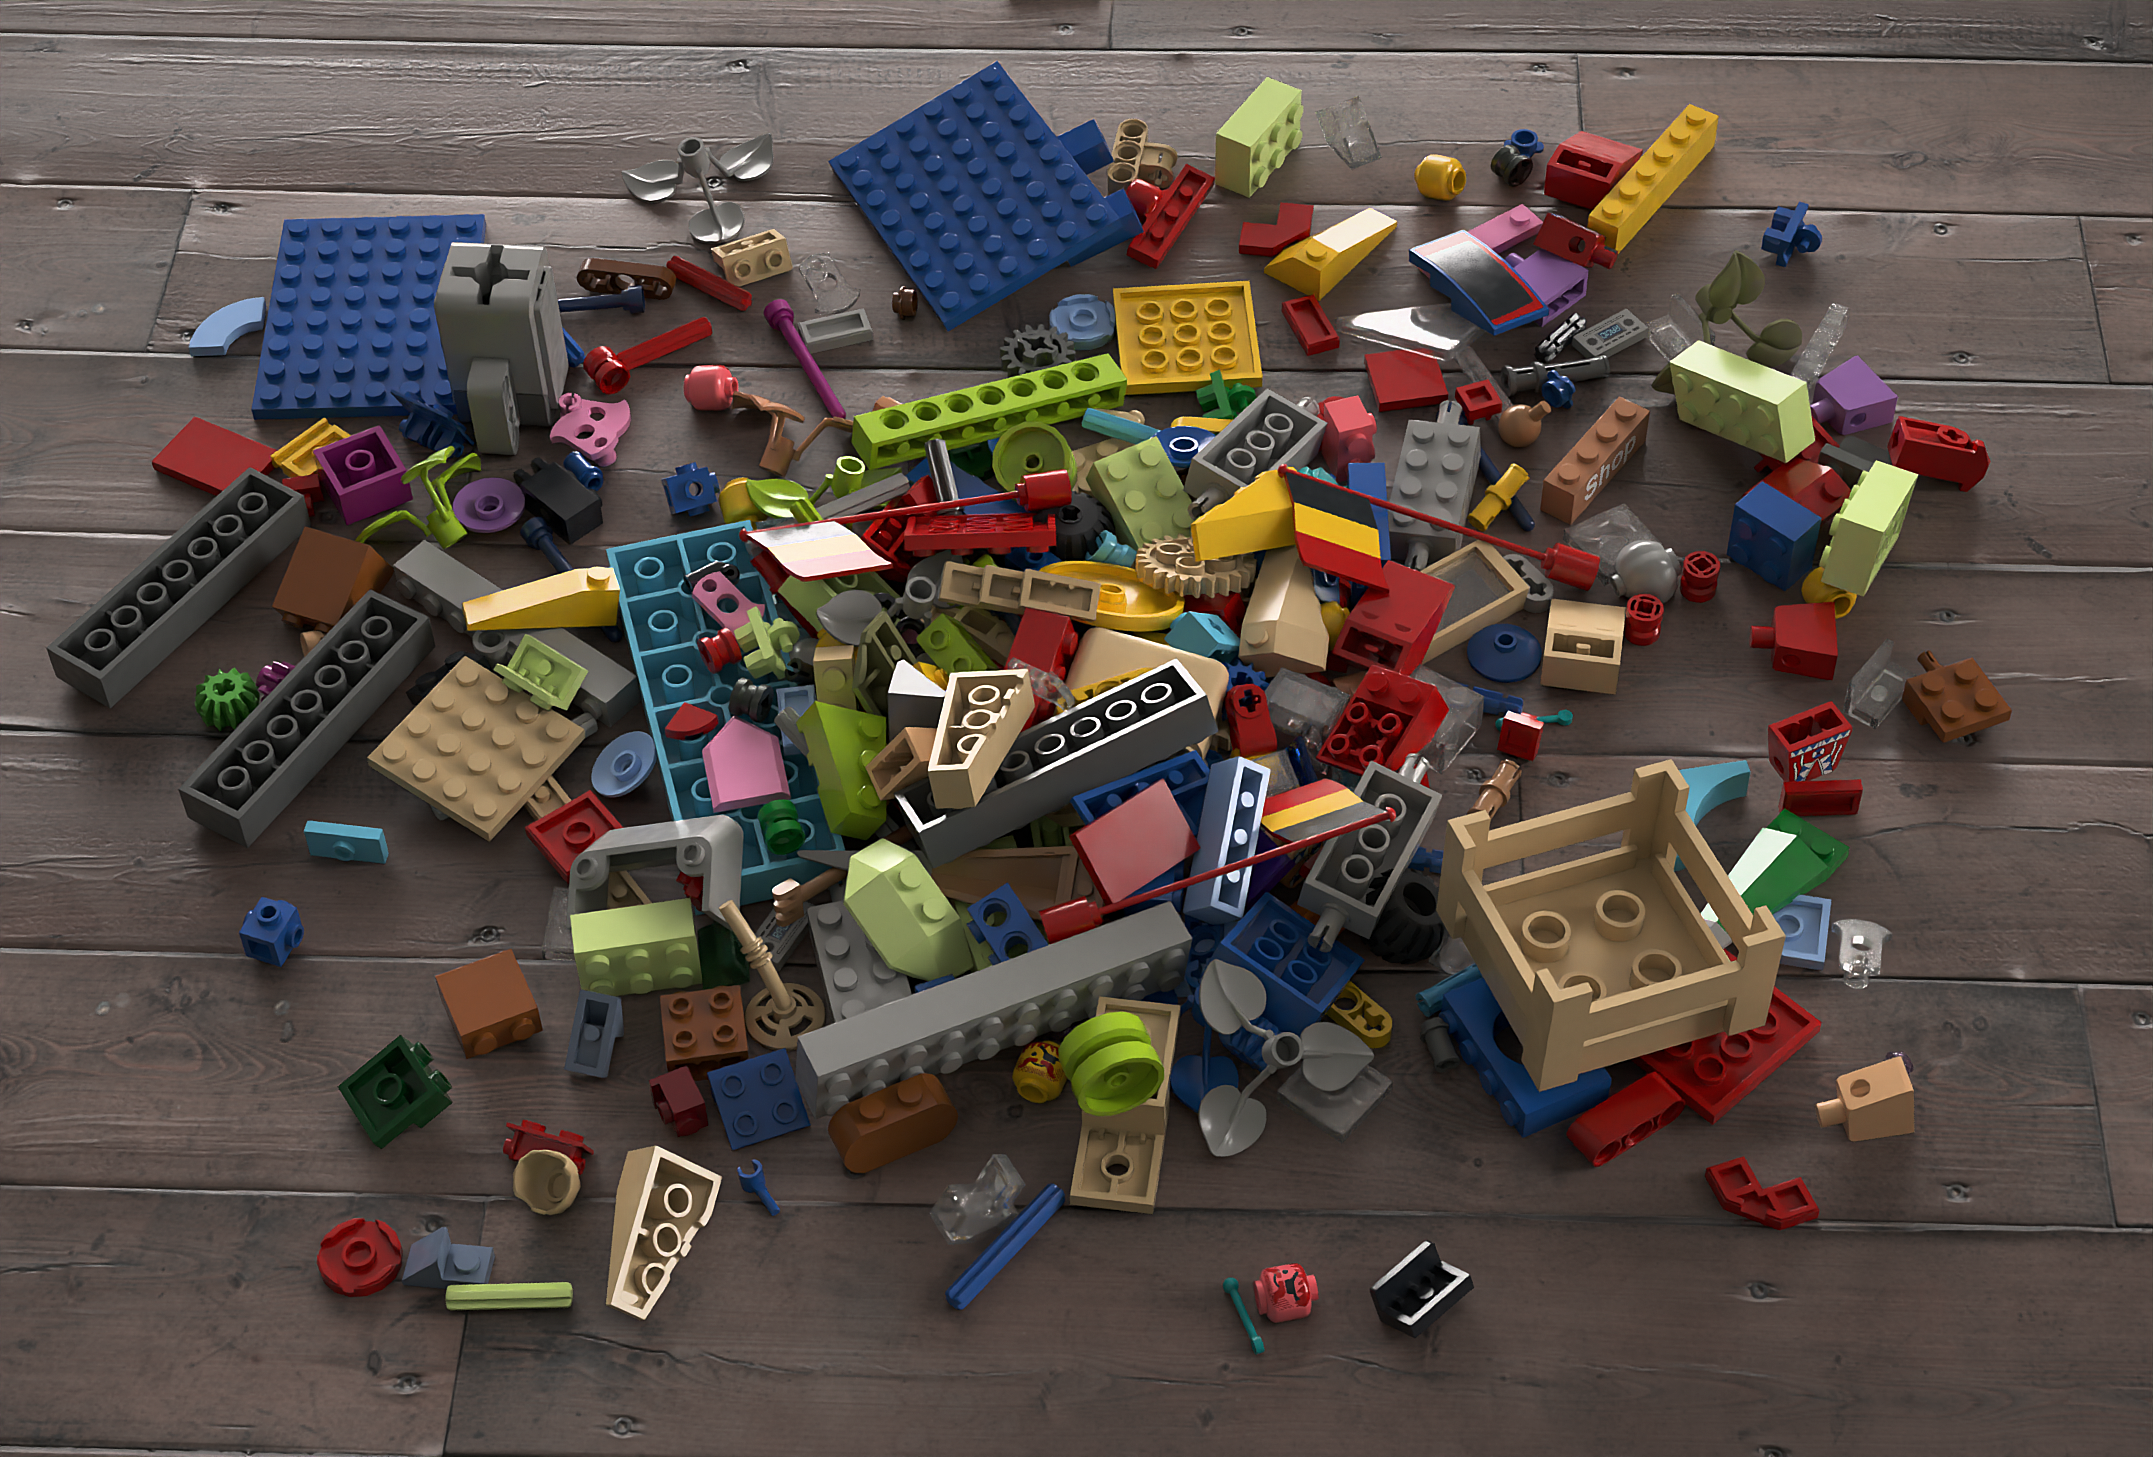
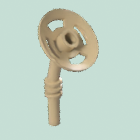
M729 900L722 904L719 910L743 946L740 951L742 954L747 953L745 956L748 962L752 961L750 964L751 968H757L767 987L756 994L747 1006L745 1013L747 1031L751 1038L764 1048L774 1051L786 1048V1051L796 1050L798 1036L824 1027L826 1019L824 1004L820 997L808 987L794 983H782L770 960L773 955L771 952L766 953L768 947L765 944L761 945L763 942L762 938H756L733 900ZM794 992H798L806 996L812 1002L813 1006H808L806 1000L802 996ZM771 995L772 999L767 1002L766 1006H758L763 999ZM795 1000H796L801 1006H796ZM773 1015L774 1022H772L768 1018V1016ZM803 1018L812 1021L801 1033L794 1036L790 1035L789 1029L800 1024ZM761 1019L765 1027L776 1032V1035L772 1036L764 1032L757 1025L756 1021Z

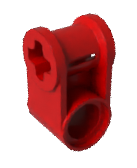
M1255 684L1232 687L1224 698L1232 750L1240 749V757L1243 758L1276 752V733L1271 722L1265 692ZM1244 696H1250L1252 704L1240 707L1239 699L1244 698Z

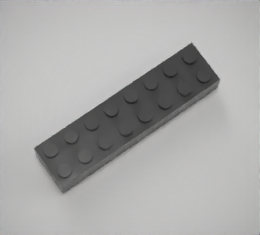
M249 467L46 648L56 677L111 709L302 534L304 527L311 526L304 495Z
M369 590L178 789L187 817L248 848L436 647L429 617Z
M1176 658L1020 732L976 807L936 809L929 776L893 794L909 832L934 869L942 864H948L957 857L978 847L986 846L994 839L1013 830L1021 829L1028 823L1046 814L1059 811L1065 805L1071 803L1070 800L1076 795L1134 774L1148 765L1167 759L1175 752L1192 744L1202 742L1205 738L1219 731L1206 693Z

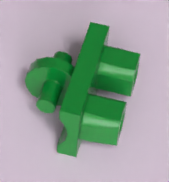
M1220 370L1210 373L1211 385L1196 390L1199 403L1204 412L1219 407V409L1202 415L1203 418L1234 420L1238 416L1237 412L1241 413L1257 398L1255 390L1250 386L1242 385V383L1234 384L1231 390L1229 387H1226Z

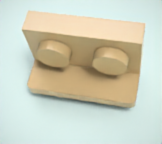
M775 229L711 248L714 262L723 268L726 281L738 287L790 271L793 268L786 238Z

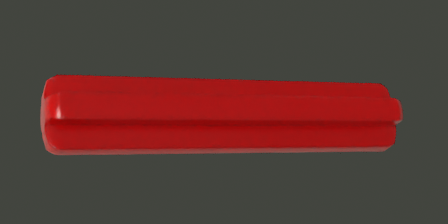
M673 256L666 264V267L675 274L677 279L740 311H746L752 305V294L678 256Z
M700 317L617 354L618 361H621L629 371L711 336L713 333L712 326L706 317Z

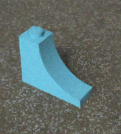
M1746 760L1679 770L1690 787L1686 812L1695 826L1716 806L1726 801L1746 796L1750 778V769ZM1678 854L1674 871L1686 868Z

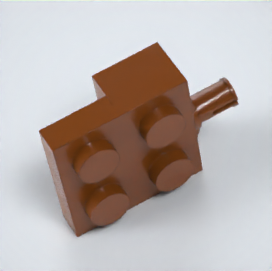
M1927 650L1926 653L1924 651L1918 656L1917 661L1927 673L1906 679L1902 700L1919 724L1922 726L1929 723L1943 743L2010 720L2011 708L1973 657L1943 666L1939 664L1930 650Z

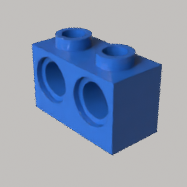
M1008 882L967 908L972 921L966 925L978 944L986 941L993 951V954L988 956L992 966L1011 959L1008 957V952L1017 944L1026 945L1028 952L1048 946L1045 938ZM1003 912L1007 914V918L1002 925L997 927L987 925V919L992 913Z

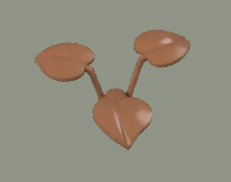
M734 391L732 395V409H759L760 411L765 410L772 415L769 441L759 467L782 477L786 476L792 459L799 462L801 454L824 428L836 427L849 433L853 432V421L839 417L824 418L795 450L793 449L795 442L781 436L785 419L789 418L804 423V416L786 405L771 402L761 396Z

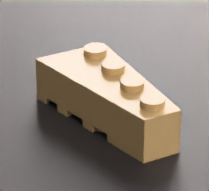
M1028 669L950 673L928 767L936 809H962L976 807L1035 708Z

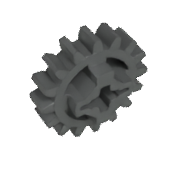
M1040 324L1037 330H1033L1029 325H1026L1025 332L1023 333L1015 329L1013 331V338L1005 337L1004 346L1000 347L1002 371H1008V378L1076 361L1074 341H1068V334L1066 332L1057 335V327L1055 326L1047 331L1044 330L1043 324Z

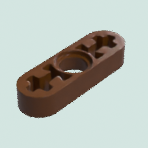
M587 258L580 266L577 282L585 290L606 294H621L622 290H628V286L642 285L645 298L664 300L671 296L676 284V276L670 269L664 266ZM619 275H627L634 282H625L619 278Z

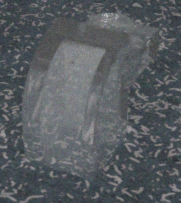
M993 1154L974 1183L948 1185L929 1215L948 1245L978 1242L1001 1231L1017 1216L1019 1212L1013 1203L1026 1184L1006 1154Z

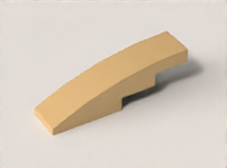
M946 561L938 601L1022 615L1027 607L1070 617V620L1094 622L1101 583L1031 569H1025L1024 572L990 565L981 568Z

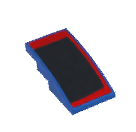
M1464 230L1409 249V262L1430 274V286L1451 298V311L1494 336L1549 315V308L1512 266L1490 247Z

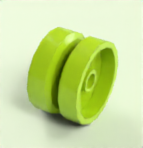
M1023 422L1011 427L999 438L993 451L992 468L998 483L1005 493L1015 491V484L1020 483L1021 475L1066 469L1071 491L1077 481V463L1066 439L1055 427L1045 423Z
M1110 1012L1093 1017L1074 1028L1064 1038L1058 1049L1060 1064L1066 1077L1071 1081L1072 1091L1077 1103L1087 1114L1113 1116L1132 1110L1154 1095L1164 1081V1067L1157 1052L1151 1046V1038L1146 1027L1137 1015L1131 1013Z

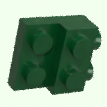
M399 1035L337 1086L373 1144L380 1149L384 1148L413 1123L423 1128L453 1103L447 1094L452 1089V1085L438 1069L433 1072L428 1065L434 1060L431 1053L421 1042L418 1041L412 1044L402 1035Z

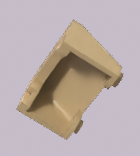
M1095 627L1084 633L1060 696L1065 692L1140 668L1149 667L1155 669L1177 658L1206 693L1218 728L1229 682V673L1226 667L1215 659L1106 628ZM1057 705L1052 717L1056 716ZM1215 734L1205 738V740L1198 744H1192L1171 754L1167 761L1194 750L1198 752L1204 761Z

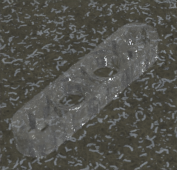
M1832 303L1790 375L1807 382L1808 393L1847 326L1851 312L1849 307Z

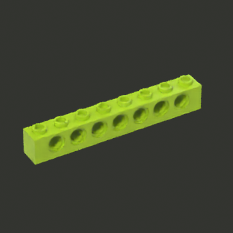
M1107 353L856 415L853 421L851 443L868 469L873 470L926 456L924 445L930 440L942 439L946 443L947 450L987 441L988 439L999 438L1011 427L1023 422H1042L1050 425L1084 416L1087 408L1109 410L1121 407L1124 404L1128 379Z

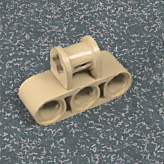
M1124 120L1118 127L1112 150V157L1115 162L1110 163L1107 170L1108 195L1123 188L1126 192L1128 186L1135 179L1145 180L1159 188L1168 187L1172 183V168L1177 162V152L1169 145L1149 143L1148 126L1142 120ZM1163 153L1162 161L1160 162L1159 156ZM1161 170L1162 176L1161 179H1158L1159 172Z

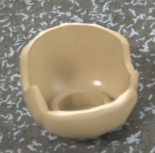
M532 1150L519 1160L513 1172V1191L515 1196L525 1201L531 1207V1211L543 1215H555L564 1212L573 1204L581 1187L576 1165L566 1155L557 1151Z

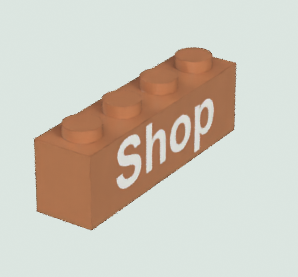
M1619 396L1543 480L1540 510L1571 525L1646 441L1650 411Z

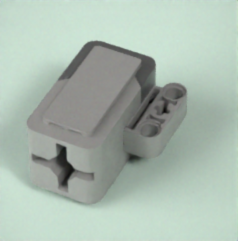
M453 242L451 243L434 299V310L453 402L456 404L459 421L473 423L480 454L516 455L519 447V425L552 426L556 409H559L558 402L563 393L569 368L553 270L549 266L547 249L545 246Z

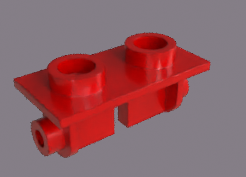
M522 1120L521 1126L508 1122L506 1124V1127L515 1133L513 1139H506L503 1146V1154L509 1155V1159L519 1162L522 1157L532 1150L557 1151L570 1158L576 1165L578 1174L581 1175L586 1165V1160L581 1158L583 1152L591 1155L594 1154V1150L583 1143L584 1137L581 1135L560 1130L559 1136L545 1133V1126L528 1120Z

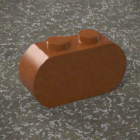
M920 1073L845 1104L831 1118L828 1125V1134L847 1169L855 1173H866L941 1142L954 1129L958 1121V1112L940 1080L935 1075Z

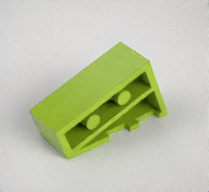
M814 701L796 721L799 733H804L809 753L806 755L809 766H814L820 785L817 787V791L830 832L867 840L886 821V800L880 801L865 768L886 747V717Z

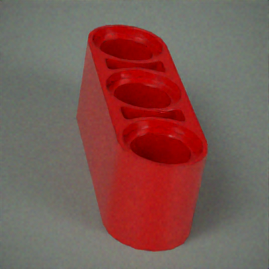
M1651 1072L1582 1114L1571 1124L1566 1135L1593 1166L1600 1167L1674 1121L1684 1110L1686 1102L1658 1072Z

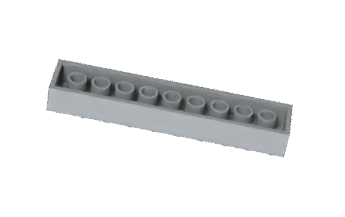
M1171 901L798 1036L795 1080L815 1119L825 1115L833 1116L845 1104L920 1073L932 1075L951 1073L967 1062L975 1059L985 1060L991 1058L1002 1049L1013 1045H1026L1037 1036L1051 1031L1061 1032L1070 1027L1072 1023L1088 1017L1090 1019L1096 1017L1099 996L1141 1001L1145 996L1160 990L1162 992L1173 990L1184 981L1192 937Z

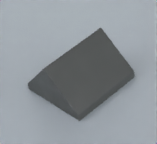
M905 660L897 662L888 690L889 743L905 727L938 728L946 694L943 689Z

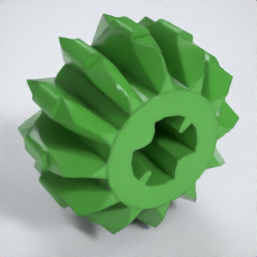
M234 667L228 673H224L219 668L216 676L205 675L204 683L196 685V701L194 703L197 713L200 714L207 726L215 725L219 731H222L226 726H231L235 730L237 724L243 722L259 705L260 693L248 672L240 674Z

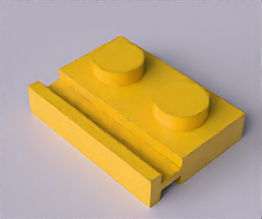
M323 418L270 456L272 464L275 468L280 467L283 473L290 478L318 474L313 450L351 435L335 424L331 426L328 420Z

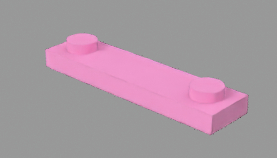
M1521 204L1467 233L1499 254L1538 234L1543 221ZM1417 267L1430 279V274L1428 272Z

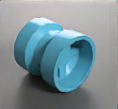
M1104 530L1100 534L1103 543L1099 536L1096 538L1098 551L1093 556L1087 552L1085 556L1087 561L1110 563L1130 568L1136 558L1137 551L1127 544H1117V537Z

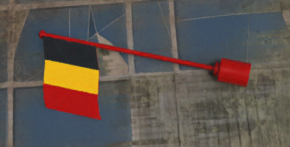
M1282 464L1277 469L1279 477H1284L1291 499L1294 539L1303 566L1385 593H1389L1390 588L1385 580L1381 566L1379 533L1370 504L1541 560V568L1545 569L1546 578L1585 591H1589L1592 587L1599 569V556L1560 543H1556L1553 549L1548 547L1544 553L1288 469L1287 464Z
M1066 469L1021 475L1020 483L1015 484V491L753 531H746V528H743L739 532V538L745 543H748L749 540L768 552L785 572L802 582L893 569V563L875 554L856 534L843 527V524L1016 499L1018 505H1024L1027 512L1071 504V485Z
M1323 779L1265 799L1260 826L1274 838L1288 845L1100 908L1097 907L1096 901L1088 903L1086 897L1082 896L1040 910L1039 914L1049 944H1053L1103 924L1102 915L1388 819L1392 823L1396 819V812L1391 807H1386L1385 811L1366 803L1344 785L1332 780Z

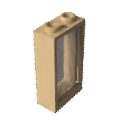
M1476 540L1419 571L1456 586L1421 665L1470 639L1483 628L1497 624L1524 608L1530 587L1490 543Z

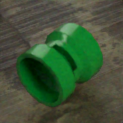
M786 799L771 801L765 804L758 813L761 829L766 832L764 836L767 848L771 853L777 855H785L798 850L806 840L803 827L797 822L799 818L793 802Z

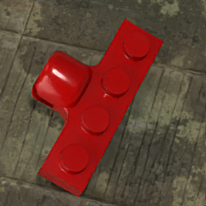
M1185 164L1167 190H1161L1159 187L1142 179L1133 180L1128 186L1126 194L1137 213L1140 223L1143 224L1144 232L1134 237L1128 246L1126 255L1157 269L1213 188L1215 177Z

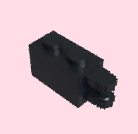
M537 457L530 464L535 473L531 476L522 469L513 472L515 483L520 487L525 498V509L535 517L544 518L553 532L569 545L603 524L601 511L603 504L600 496L593 489L588 490L571 471H565L557 463L552 462L548 464L540 459V457Z

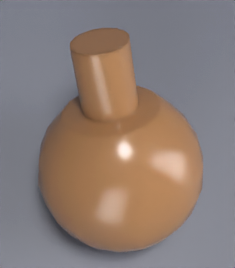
M1541 401L1533 408L1522 404L1507 408L1501 414L1498 422V431L1501 439L1508 445L1518 448L1534 443L1541 432V419L1551 412L1549 404L1546 401Z

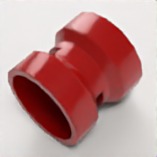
M597 347L589 352L584 359L583 369L591 379L595 380V384L603 393L608 395L615 394L621 391L629 382L630 371L621 361H618L617 355L610 347Z
M1695 551L1685 557L1682 568L1683 575L1680 580V592L1689 601L1703 603L1715 596L1721 567L1720 561L1715 555L1706 551Z
M1638 594L1629 599L1626 606V619L1623 631L1625 638L1629 642L1638 646H1647L1658 640L1664 613V605L1661 600L1650 594Z

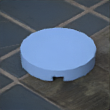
M1077 294L1064 298L1058 302V307L1054 310L1052 309L1049 314L1050 329L1054 326L1057 327V335L1066 332L1068 334V341H1074V350H1092L1102 347L1111 341L1116 334L1114 307L1106 300L1105 303L1099 301L1098 296Z

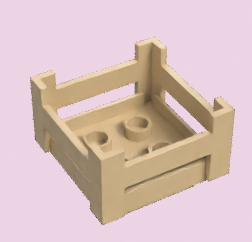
M1672 759L1635 769L1631 792L1490 831L1491 818L1486 810L1447 821L1436 911L1452 939L1461 937L1523 1046L1521 1061L1539 1092L1577 1081L1578 1074L1720 1032L1725 1031L1727 1036L1765 1026L1786 935L1766 905L1755 908L1753 915L1686 812L1690 787ZM1624 830L1621 848L1488 885H1482L1483 869ZM1677 854L1739 951L1737 960L1732 962L1729 960L1675 874L1674 866Z

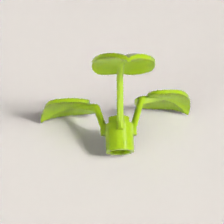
M449 446L435 452L426 460L417 463L401 477L402 483L407 484L420 476L437 508L426 517L429 521L428 525L406 510L395 511L367 526L355 541L363 543L378 530L401 520H408L424 532L426 537L433 534L443 550L461 540L468 533L454 514L444 484L449 479L463 473L481 471V461L476 453L466 455L430 482L427 477L428 470L440 463H446V459L454 453V447ZM436 487H437V489H438V491H439V494H440V497H441V499H442V502H443L444 506L442 505V503H441V501H440L438 495L436 494V492H435V490H434Z
M852 456L840 457L837 460L834 474H826L825 481L808 500L814 505L829 486H831L833 494L837 498L844 497L893 475L902 473V468L865 471L864 463L858 458ZM747 478L746 489L754 505L761 512L775 519L789 520L794 518L790 512V506L802 497L808 498L807 491L800 484L790 480L766 479L756 481ZM891 500L873 508L884 509ZM853 523L846 524V529L852 532Z

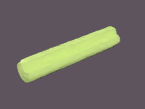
M569 1282L450 1285L446 1290L445 1301L449 1310L568 1308L572 1305L573 1288Z

